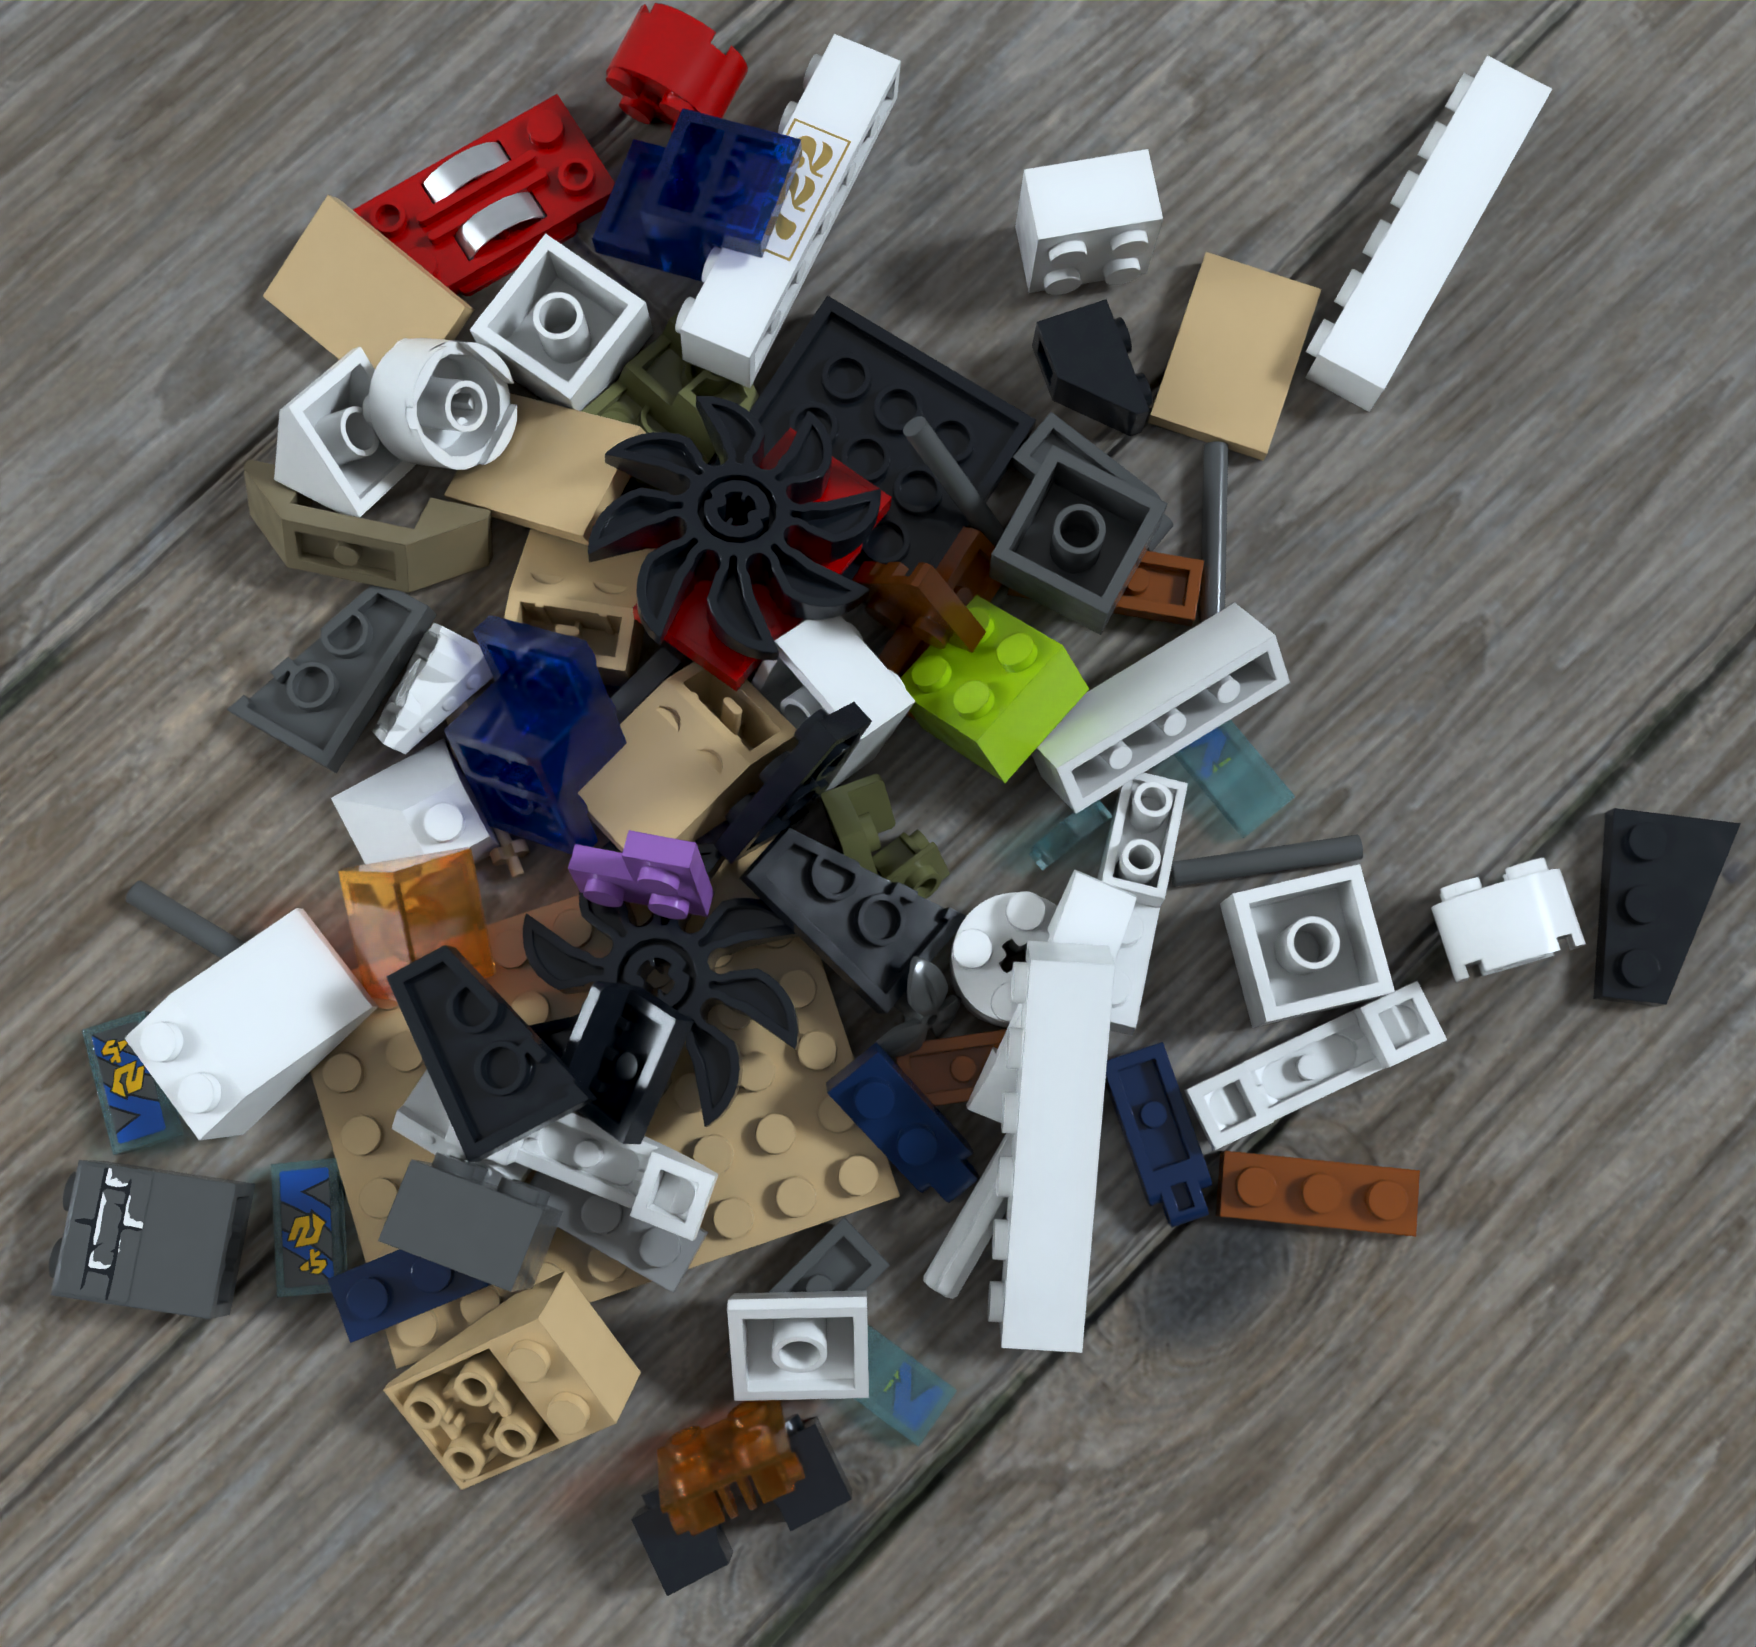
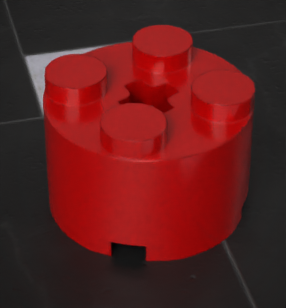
M655 3L649 13L646 4L640 7L607 68L606 82L623 95L619 107L630 117L644 124H650L653 118L656 117L672 125L670 131L678 140L692 148L702 149L706 140L714 136L748 72V66L741 54L732 45L725 55L711 44L716 32L696 18L676 8Z

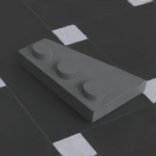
M370 585L321 628V637L296 659L292 660L290 657H287L271 671L274 678L252 697L248 698L243 695L227 710L264 733L337 773L437 614L428 605L402 591Z

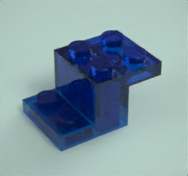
M682 108L667 147L633 139L592 237L595 252L701 282L705 262L715 246L762 258L802 157L801 139Z
M489 615L473 632L495 682L447 726L444 732L490 827L571 855L575 844L593 847L598 842V839L587 816V805L578 792L627 743L616 717V707L609 698L597 669L595 654L588 646L586 640Z

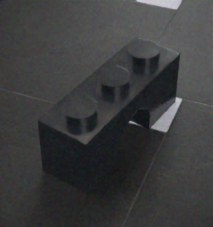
M794 1414L764 1430L762 1433L766 1443L742 1454L739 1445L732 1446L702 1463L706 1472L705 1475L682 1486L679 1477L675 1476L641 1495L646 1505L639 1508L631 1520L667 1596L730 1563L733 1550L724 1533L721 1515L723 1507L736 1496L746 1493H757L768 1497L780 1509L790 1531L852 1500L851 1485L817 1416L802 1423L799 1414Z

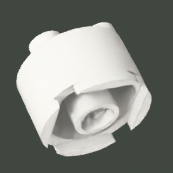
M404 338L398 341L377 365L371 380L369 394L363 402V416L367 424L374 428L378 438L387 450L399 459L418 465L468 470V468L479 464L486 465L501 455L509 444L517 422V404H511L508 383L514 384L510 370L504 361L493 350L482 344L460 340Z
M1538 858L1505 869L1506 874L1503 875L1504 882L1482 888L1479 877L1440 889L1441 894L1439 895L1442 902L1431 907L1456 983L1469 979L1466 967L1478 965L1481 975L1486 976L1554 956L1553 952L1561 950L1558 941L1565 938L1570 950L1586 945L1560 869L1548 870L1545 858Z
M1029 891L1012 892L985 900L966 916L952 944L949 963L954 991L957 996L961 997V1003L972 1015L987 1023L1008 1028L1019 1003H1011L1012 970L1006 973L1000 966L1006 957L1004 948L1009 947L1014 953L1022 950L1026 952L1027 941L1047 942L1050 937L1047 928L1057 909V905Z

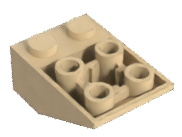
M530 529L509 590L498 653L501 657L510 662L508 664L510 670L622 687L637 672L645 631L643 625L635 620L633 615V607L637 603V579L647 554L656 549L639 550L589 563L588 545Z
M693 662L665 679L561 782V788L621 852H623L629 830L694 842L727 820L725 818L726 814L743 797L751 792L757 794L764 785L759 778L764 768L783 752L789 751L791 753L798 745V740L794 737L797 729L748 680L736 692L700 665Z
M563 1271L535 1284L532 1289H526L514 1294L390 1381L383 1391L459 1488L463 1490L616 1424L641 1372L568 1273Z

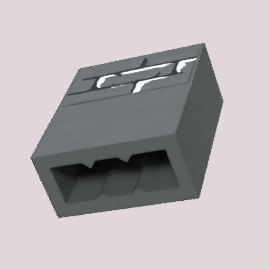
M79 1160L77 1171L73 1172L68 1178L63 1193V1207L65 1211H68L63 1238H60L55 1243L49 1260V1274L51 1278H54L51 1295L204 1319L230 1315L255 1183L109 1161Z

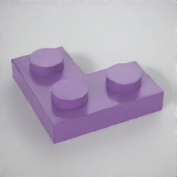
M629 830L622 853L575 844L568 870L580 893H583V896L593 903L607 907H620L623 901L647 905L651 912L670 919H685L688 913L708 917L714 891L695 842Z

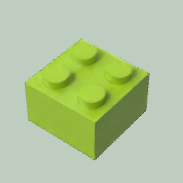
M976 595L966 607L985 629L986 633L974 652L971 653L947 643L944 649L930 645L900 679L904 683L906 691L915 700L909 711L924 730L1006 783L1087 693L1089 687L1062 644Z

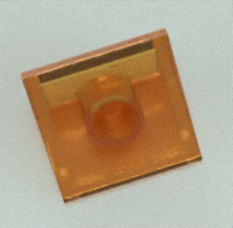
M471 846L341 868L338 871L362 985L372 998L396 1000L386 976L443 945L455 947L484 978L495 975L496 969Z

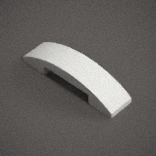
M1074 869L1047 928L1050 934L1047 942L1109 945L1115 962L1137 897ZM1018 1004L1008 1028H1021L1022 1004ZM1008 1028L998 1049L992 1048L966 1104L968 1110L1000 1123L1002 1120L1004 1092L1016 1093L1017 1069L1006 1068Z
M1418 981L1395 990L1394 993L1382 996L1270 1048L1184 1091L1212 1150H1217L1274 1123L1276 1119L1382 1069L1392 1067L1446 1041L1447 1038Z
M576 1111L487 1157V1159L504 1166L516 1162L632 1209L629 1216L691 1241L697 1237L719 1175L697 1161L644 1136L641 1144H622L580 1112ZM450 1123L444 1141L462 1148Z

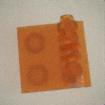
M781 1400L742 1402L728 1413L727 1418L705 1428L700 1426L684 1428L673 1434L664 1446L657 1449L660 1508L663 1514L668 1512L671 1524L677 1535L689 1531L692 1536H695L725 1522V1515L714 1493L715 1490L718 1491L729 1517L733 1519L739 1516L735 1500L728 1486L732 1482H737L748 1508L753 1510L758 1505L748 1480V1475H751L763 1504L795 1491L794 1483L806 1478L796 1452L792 1453Z

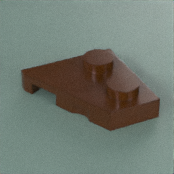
M863 562L852 580L870 589L869 596L866 599L868 604L865 607V611L874 620L893 630H897L900 624L910 627L918 637L939 649H944L947 643L971 653L974 652L986 631L933 565L919 562L912 574L905 576L909 569L901 562H888L887 565L879 562Z

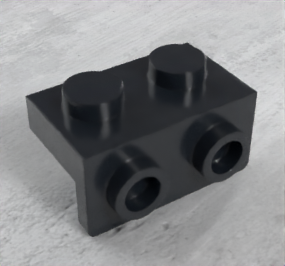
M605 981L594 982L581 1006L579 1017L561 1057L563 1063L597 1098V1100L576 1110V1112H580L622 1144H641L694 1021L640 986Z

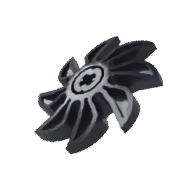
M696 396L697 410L719 457L720 465L712 466L706 464L693 441L689 437L668 432L645 433L630 437L612 447L605 453L606 464L662 491L641 487L620 496L607 506L595 522L589 537V563L639 550L656 549L647 554L641 565L636 593L640 621L648 635L661 646L683 601L694 590L695 585L700 581L708 580L713 583L707 597V621L716 637L725 646L744 656L759 660H778L779 651L754 597L752 585L761 584L766 586L780 611L794 618L805 620L834 618L858 607L868 598L870 589L812 560L830 563L852 553L863 544L876 524L881 502V490L877 489L827 502H814L822 497L827 487L831 471L833 448L827 429L813 413L807 412L788 451L780 458L777 466L770 470H764L760 468L764 456L765 433L755 416L744 407L727 399L713 396Z
M611 841L601 848L620 852ZM715 843L698 844L701 858L711 881L725 860V857L714 846ZM579 891V907L582 917L613 941L611 952L603 958H596L589 952L572 946L526 913L523 924V945L528 961L542 980L564 994L589 992L596 981L636 985L653 994L654 988L647 982L648 975L654 969L663 974V966H670L668 976L675 982L674 987L668 994L658 989L657 998L694 1021L686 1039V1048L694 1065L705 1127H709L719 1120L731 1107L738 1094L743 1073L742 1055L739 1045L714 1025L708 1023V1013L712 1007L723 1004L732 1011L749 1017L797 1050L799 1020L796 1009L789 995L774 978L758 968L734 970L725 974L715 972L716 962L724 955H731L751 946L798 937L761 899L734 898L722 901L705 920L703 927L698 932L686 933L685 927L692 914L688 913L685 919H670L654 913V917L648 925L637 927V920L629 902L623 901L620 907H607L589 901ZM580 1013L572 1017L529 1026L561 1059ZM671 1076L667 1082V1085L664 1089L662 1096L666 1093V1091L672 1083Z

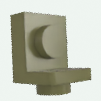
M873 774L823 792L820 797L839 853L859 862L861 867L877 874L871 852L881 849L878 833L892 829L896 822L885 784L879 774Z

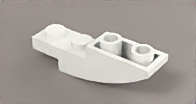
M1148 773L1140 774L1122 785L1119 789L1097 877L1098 880L1137 897L1125 936L1114 962L1115 972L1110 1030L1127 1035H1132L1137 1025L1160 907L1166 896L1188 783Z

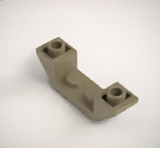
M248 459L243 466L250 516L289 568L410 593L489 566L493 558L491 510L430 497L415 528L412 529L313 508L312 499L274 480L275 465Z

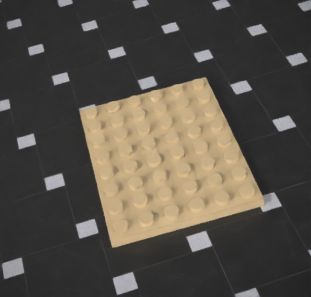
M773 840L732 864L725 858L710 881L714 895L708 917L722 901L734 898L760 899L739 877ZM579 895L351 970L379 1007L310 1072L366 1263L399 1250L379 1242L378 1239L411 1159L432 1163L435 1157L433 1153L392 1129L397 1110L405 1103L427 1068L386 976L443 945L455 947L528 1025L572 1017L580 1013L581 1006L589 992L564 994L548 985L537 975L525 954L523 924L527 913L572 946L587 951L596 958L607 956L611 952L613 941L582 917L579 907ZM629 902L637 920V927L648 925L652 921L654 913L648 909L647 905ZM692 914L685 927L686 933L698 932L708 917ZM799 936L744 948L734 954L720 957L715 965V972L718 974H725L734 970L758 968L769 974L782 986L789 995L799 1020L797 1050L749 1017L732 1011L723 1004L712 1007L708 1013V1023L714 1025L738 1044L742 1055V1080L735 1100L719 1120L709 1127L704 1126L694 1065L686 1048L685 1041L671 1073L672 1083L660 1099L645 1133L646 1137L697 1161L719 1174L700 1228L707 1231L708 1234L688 1269L900 1197L887 1157L827 1093L826 1082L850 1064L854 1057L821 958ZM663 966V974L654 969L648 975L647 982L653 986V995L658 997V989L668 994L674 987L675 982L668 976L670 966ZM532 1169L524 1182L530 1184L537 1171ZM557 1227L535 1284L566 1271L588 1302L591 1303L652 1281ZM490 1285L385 1329L396 1369L419 1362L508 1298L523 1290L510 1292Z

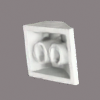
M296 908L168 995L125 1037V1040L199 1140L244 1135L379 1006L304 909Z

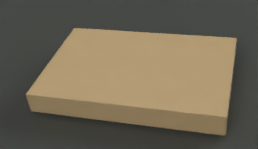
M327 195L263 295L266 300L339 360L352 349L361 347L374 369H376L385 354L398 341L404 338L455 340L475 310L340 199Z
M1206 252L1147 423L1207 443L1213 441L1225 442L1228 444L1229 450L1264 461L1322 289Z
M510 393L511 404H517V422L509 444L501 455L486 465L479 464L468 468V470H457L444 496L450 502L491 510V517L588 545L592 528L598 517L607 506L621 496L631 475L606 464L605 453L618 443L646 432L637 425Z

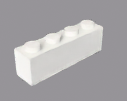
M1236 603L1231 604L1088 691L1032 753L1041 777L1077 814L1289 684V677L1276 636Z

